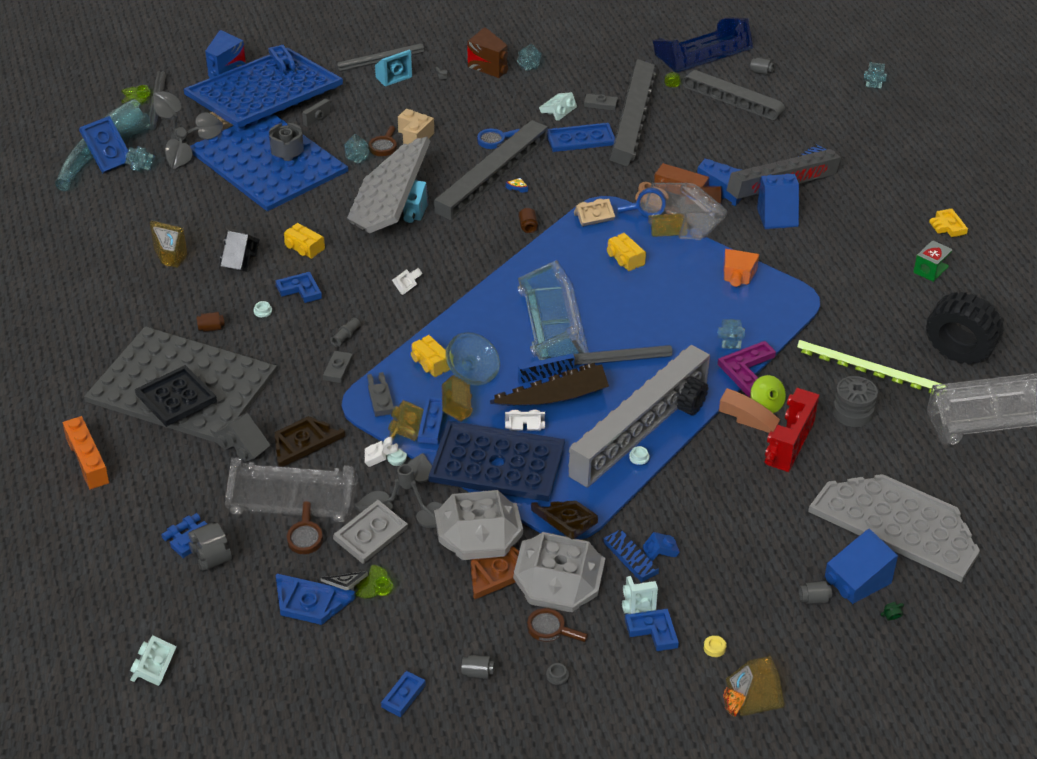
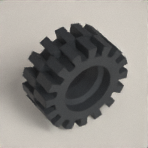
M694 377L688 379L687 383L684 384V388L681 389V394L678 396L677 408L692 416L696 415L700 407L702 408L703 401L705 402L708 384Z

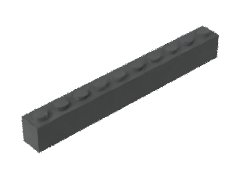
M639 59L636 60L611 151L610 161L624 166H628L630 161H634L656 73L653 71L654 64Z
M533 120L524 125L512 137L434 200L435 213L449 220L455 218L547 140L548 126Z

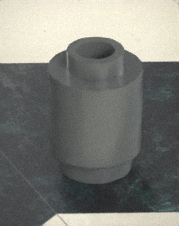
M753 58L750 70L754 71V73L769 75L774 70V63L770 59Z
M826 581L807 582L804 585H799L798 592L801 603H828L829 598H832L831 586L827 585Z
M469 655L468 657H463L462 675H467L468 678L489 679L490 674L494 675L495 661H491V656Z

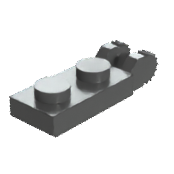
M379 373L380 384L375 385L372 374H368V391L375 417L394 414V406L384 373Z

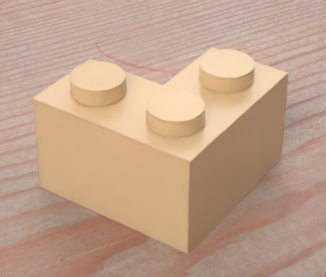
M405 109L398 116V132L403 134V144L412 143L415 139H421L426 136L429 139L434 134V118Z

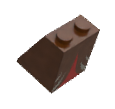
M484 27L467 41L469 68L497 78L507 73V44Z

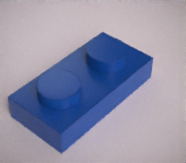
M406 671L382 700L381 707L401 717L426 686L425 680Z

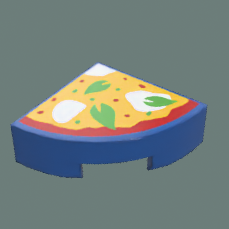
M521 178L505 182V187L511 191L513 189L520 190L521 193L528 192V186Z

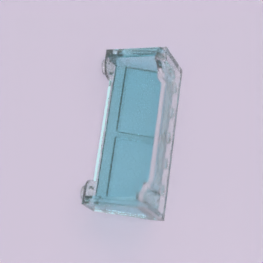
M558 260L519 277L518 291L521 296L526 297L535 341H532V346H530L533 356H537L539 360H544L566 354L588 353L589 350L573 285Z

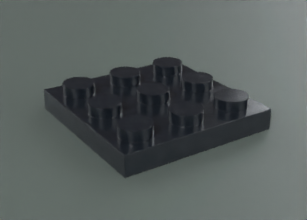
M186 365L135 389L136 396L166 427L217 402L216 395Z

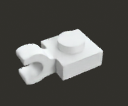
M419 268L410 273L408 270H405L392 281L403 295L417 285L414 279L419 277L422 272Z
M388 437L383 442L380 441L365 448L366 465L371 467L386 460V455L398 451V444L392 445V437Z

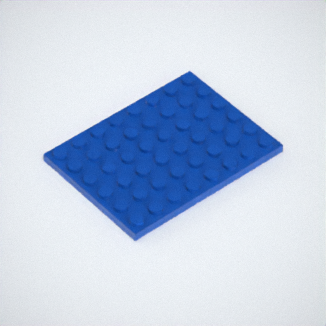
M287 47L286 49L295 63V70H291L288 64L286 65V72H282L271 55H267L184 88V94L235 127L241 128L263 117L271 116L275 112L285 110L287 107L297 105L299 102L309 100L313 96L323 94L325 91L335 89L343 84V78Z
M274 113L256 122L246 124L241 128L232 126L224 129L216 137L208 140L204 139L190 146L195 157L267 212L348 172L347 165L304 135V151L300 155L293 157V160L285 161L283 158L272 155L269 131L277 124L287 125L285 121Z

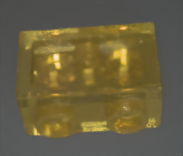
M683 213L648 215L652 236L686 235L687 233L686 217Z
M402 400L400 405L395 406L391 416L394 418L388 427L390 431L389 437H392L393 440L396 434L415 441L418 438L424 409Z

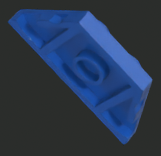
M276 574L281 616L322 625L356 597L355 591L343 590L330 585Z

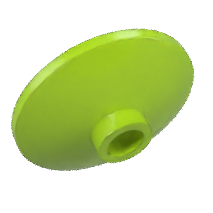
M765 375L759 377L753 383L750 396L751 399L760 403L772 413H775L782 408L786 393L782 382L778 378Z

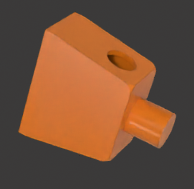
M725 249L724 280L729 281L734 287H738L740 284H749L757 271L759 254Z

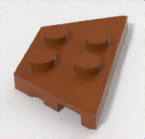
M512 546L504 557L471 559L474 599L515 583L513 575L519 550Z

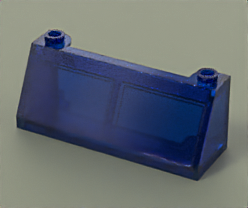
M727 17L721 19L717 23V31L682 42H678V40H665L663 38L652 40L655 55L674 72H680L753 48L748 18Z

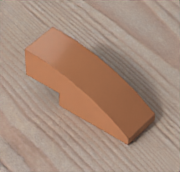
M727 388L720 399L719 412L737 417V423L770 433V431L774 432L777 424L780 422V419L763 405L734 390Z

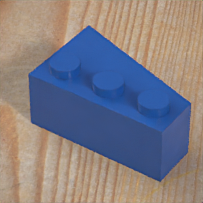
M704 159L701 162L697 173L709 177V186H721L722 199H728L734 206L742 199H737L726 191L731 173L742 169H736L710 159Z

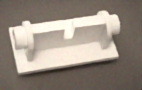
M511 410L505 412V429L523 431V424H527V431H541V429H545V412H540L539 410H531L529 412Z

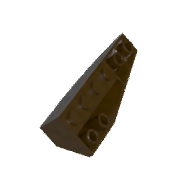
M594 362L580 366V371L575 368L562 372L561 377L559 374L548 377L549 381L543 383L542 380L530 383L531 387L525 389L524 386L512 389L513 393L508 395L505 392L494 395L495 399L490 400V404L524 406L553 403L609 387L602 364L596 365Z

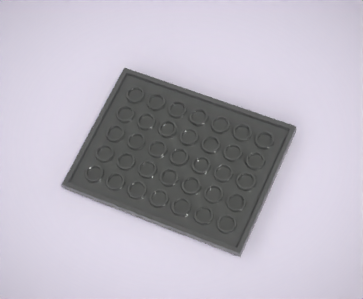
M144 327L87 392L84 399L85 402L107 408L108 405L110 410L166 427L136 396L135 389L186 365L216 395L217 402L167 426V428L217 443L213 434L230 420L245 414L277 372V365Z

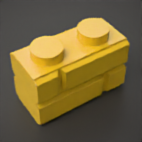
M296 223L292 228L284 232L286 247L298 251L302 256L305 255L312 259L325 249L324 237L299 223Z
M622 233L608 240L607 253L610 257H614L620 266H623L628 271L644 266L646 252L627 234Z
M430 335L412 343L411 357L415 362H419L425 372H429L434 377H437L443 372L445 373L452 369V355Z

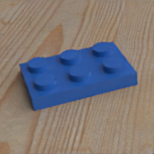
M110 116L79 128L102 174L133 161Z

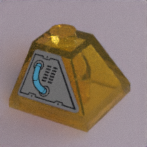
M151 221L150 228L154 251L161 264L178 268L187 256L184 229Z
M771 656L749 660L726 678L730 692L732 691L746 698L739 709L741 716L784 707L779 673Z

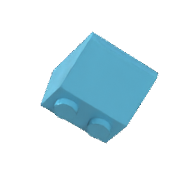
M407 50L380 60L375 65L376 78L384 86L411 78V51Z

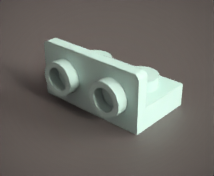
M572 92L558 93L540 106L539 109L541 113L553 114L555 120H560L574 110L577 105Z
M631 576L626 577V585H623L625 600L622 601L624 613L634 614L655 611L658 591L656 581L634 584Z
M152 635L148 643L144 641L138 651L141 657L139 660L135 659L130 669L133 672L130 680L135 682L137 677H140L159 686L177 646Z

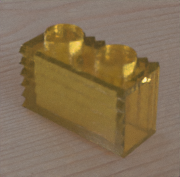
M452 375L441 385L442 411L461 422L469 417L473 411L471 407L472 394L470 393V384Z

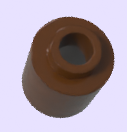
M531 208L522 209L518 214L521 229L525 233L535 232L538 226L535 211Z
M218 311L203 313L201 316H197L198 330H203V332L221 330V326H225L223 315H220Z

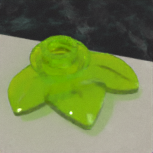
M146 85L122 89L121 92L126 97L121 102L128 105L133 103L141 104L147 100L151 91Z
M371 565L369 575L355 585L359 589L356 595L361 598H372L376 595L385 596L393 590V582L387 577V571L377 565Z

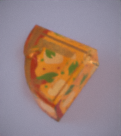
M726 687L723 694L725 709L732 716L736 717L747 697Z

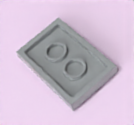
M377 500L334 533L333 539L364 564L407 529L408 524Z

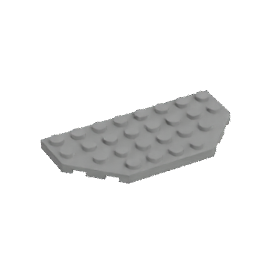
M427 136L421 139L417 138L412 143L401 145L398 150L363 179V183L347 217L351 224H356L360 229H365L366 232L372 233L398 222L430 144Z
M883 474L875 475L871 479H864L863 477L847 479V482L842 483L829 481L809 506L808 512L859 536L870 528L894 552L959 582L963 581L979 556L980 550L977 544H974L967 524L963 523L958 507Z

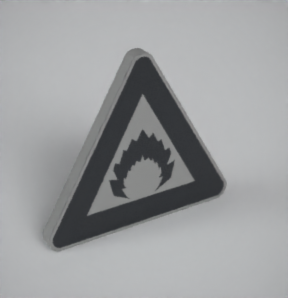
M363 571L322 577L321 582L343 590L354 591V586L368 576V572Z

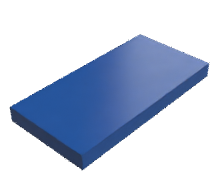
M609 123L548 129L547 135L552 152L612 146L615 140Z

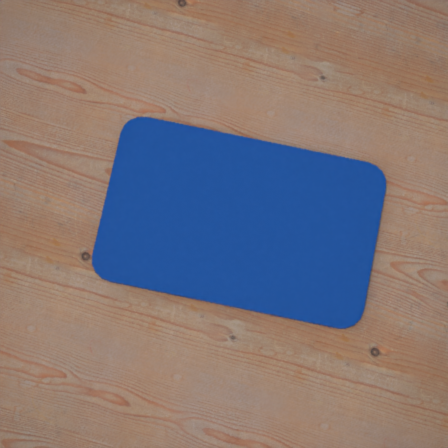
M612 196L589 198L583 202L590 203L597 199H609L615 214L614 220L581 226L578 215H574L576 208L574 207L351 385L343 395L342 410L345 418L357 428L382 442L386 438L392 437V445L397 443L398 448L407 453V457L411 459L424 453L427 460L433 465L448 421L509 430L505 429V412L511 410H519L521 412L539 410L540 412H545V429H541V431H527V424H523V431L516 432L565 439L549 502L503 495L510 502L517 503L521 522L539 533L546 532L566 536L531 511V503L538 502V505L541 507H550V502L578 501L597 514L598 523L575 539L588 538L601 530L719 413L720 399L727 388L736 392L741 391L738 385L719 367L718 359L766 341L776 351L777 355L815 318L820 309V298L812 287L759 261L757 271L749 284H740L738 287L732 286L729 281L724 280L725 249L731 248L660 215L657 217H646L638 209L619 213L618 206L631 204L632 202ZM622 233L627 234L646 252L644 266L636 267L631 271L620 266L614 257H610L607 253L608 240ZM428 335L452 355V369L445 373L443 372L437 377H434L429 372H425L419 362H415L411 357L412 343L419 339L422 340V338ZM665 345L672 347V356L595 363L596 365L602 364L609 387L572 399L524 406L490 404V400L495 399L494 395L505 392L508 395L513 393L512 389L524 386L525 389L531 387L530 383L538 381L519 383L518 365L566 354ZM693 345L710 354L707 377L708 394L705 396L706 400L705 402L703 401L702 408L700 407L699 412L693 416L677 409L635 447L642 446L647 449L649 453V461L643 465L632 463L629 459L631 449L588 488L569 477V449L574 442L579 441L586 432L592 430L599 421H602L612 410L619 407L622 401L627 400L635 390L640 389L647 380L653 378L660 369L662 370L682 350ZM772 359L751 366L749 369L757 375ZM586 364L574 365V369L577 368L580 371L579 367ZM383 372L393 402L394 414L375 417L368 391L367 375L372 374L375 385L380 384L378 376L379 373ZM548 378L539 379L542 380V383L549 381ZM427 396L446 397V406L438 444L418 442V433ZM496 457L490 463L494 466H501L504 464L502 458ZM463 488L468 492H481V490Z

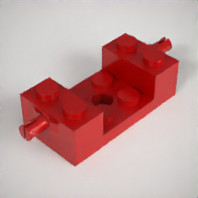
M796 388L794 394L789 395L787 401L789 408L785 414V419L787 420L786 427L777 424L774 432L770 431L767 438V443L770 444L765 452L766 459L764 462L766 465L790 472L815 423L819 394Z

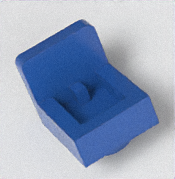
M653 532L643 544L644 552L651 561L658 554L676 557L680 553L674 537Z

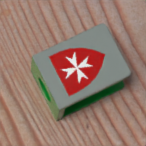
M931 241L917 254L913 273L934 282L949 267V265L942 261L952 253V249L936 241Z

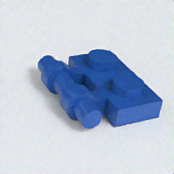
M195 513L192 516L188 515L183 518V521L176 526L168 527L167 531L162 533L161 536L164 541L173 538L174 540L170 541L171 548L182 558H185L192 553L188 544L191 542L188 533L207 523L203 521L197 525L196 522L200 521L201 518ZM187 528L189 529L187 532L183 534L180 533Z

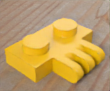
M953 209L937 211L936 217L929 220V223L938 234L948 232L951 237L965 235L968 231L966 225Z

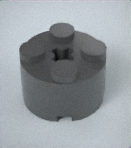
M281 123L270 129L269 141L272 155L283 158L285 161H291L293 157L300 155L304 151L302 129L297 124L287 123V125L282 126Z
M216 521L188 533L191 541L188 543L193 555L197 554L199 558L197 562L201 571L209 570L232 560L230 549L226 550L227 539Z

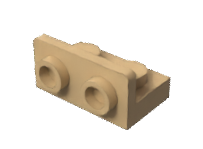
M597 199L590 203L582 202L576 205L574 215H578L581 226L615 219L609 199Z

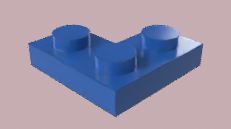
M310 272L275 280L281 297L299 292L304 303L322 299L321 291Z
M668 609L625 615L629 637L651 634L656 651L678 648L679 642Z

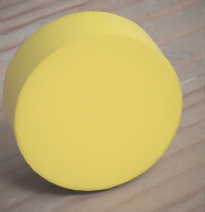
M709 636L704 641V651L711 657H720L726 651V642L719 636Z

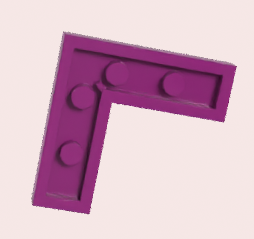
M766 341L719 358L718 365L751 398V387L758 377L749 367L775 358L776 351Z

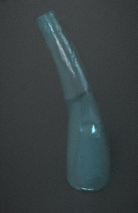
M135 99L120 105L105 116L111 117L123 141L148 129V126H150L146 112L142 113L139 109L141 104ZM84 138L72 149L60 169L55 186L61 191H68L78 171L93 158Z

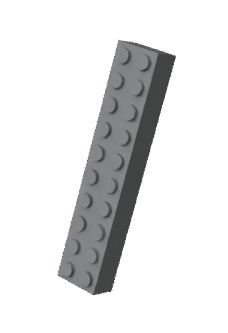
M693 345L682 350L662 370L660 369L640 389L635 390L627 400L622 401L619 407L612 410L602 421H599L592 430L586 432L579 441L574 442L569 449V477L587 488L678 409V396L681 394V389L684 388V384L687 383L688 379L694 377L707 383L710 354Z

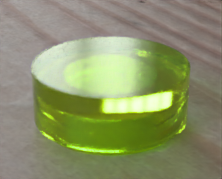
M670 72L666 74V86H679L680 75L678 73Z

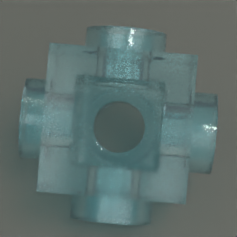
M532 43L519 51L517 62L526 71L535 69L540 64L539 60L542 54Z
M869 62L868 71L865 70L863 79L866 80L867 87L881 88L882 82H886L885 64Z
M356 134L344 144L345 156L350 161L359 164L369 155L368 143Z
M139 146L136 149L130 147L126 154L125 163L130 165L132 170L139 172L141 169L150 171L155 155L146 152L147 149Z
M722 319V325L718 327V338H721L722 348L741 349L742 339H745V328L742 327L741 320Z

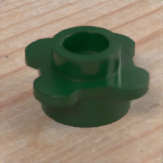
M896 602L887 604L881 616H886L887 621L902 617L904 614L901 608L904 607V604L900 603L897 605Z

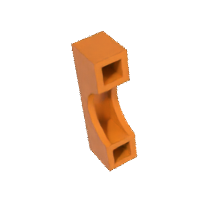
M80 416L62 422L67 442L77 456L89 490L108 484L106 466L83 417Z

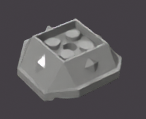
M498 490L452 494L439 509L434 510L439 543L455 552L456 556L462 560L504 557L523 535V526L517 503L510 502Z
M542 532L532 539L522 541L513 578L525 594L529 604L574 612L581 605L598 596L605 558L594 549L589 541L571 540L567 536Z

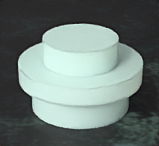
M260 301L254 307V314L257 317H267L272 313V307L266 301Z
M637 446L630 452L629 459L634 464L643 465L649 461V453L646 448Z
M399 448L397 452L387 455L388 462L394 466L402 465L407 459V453Z

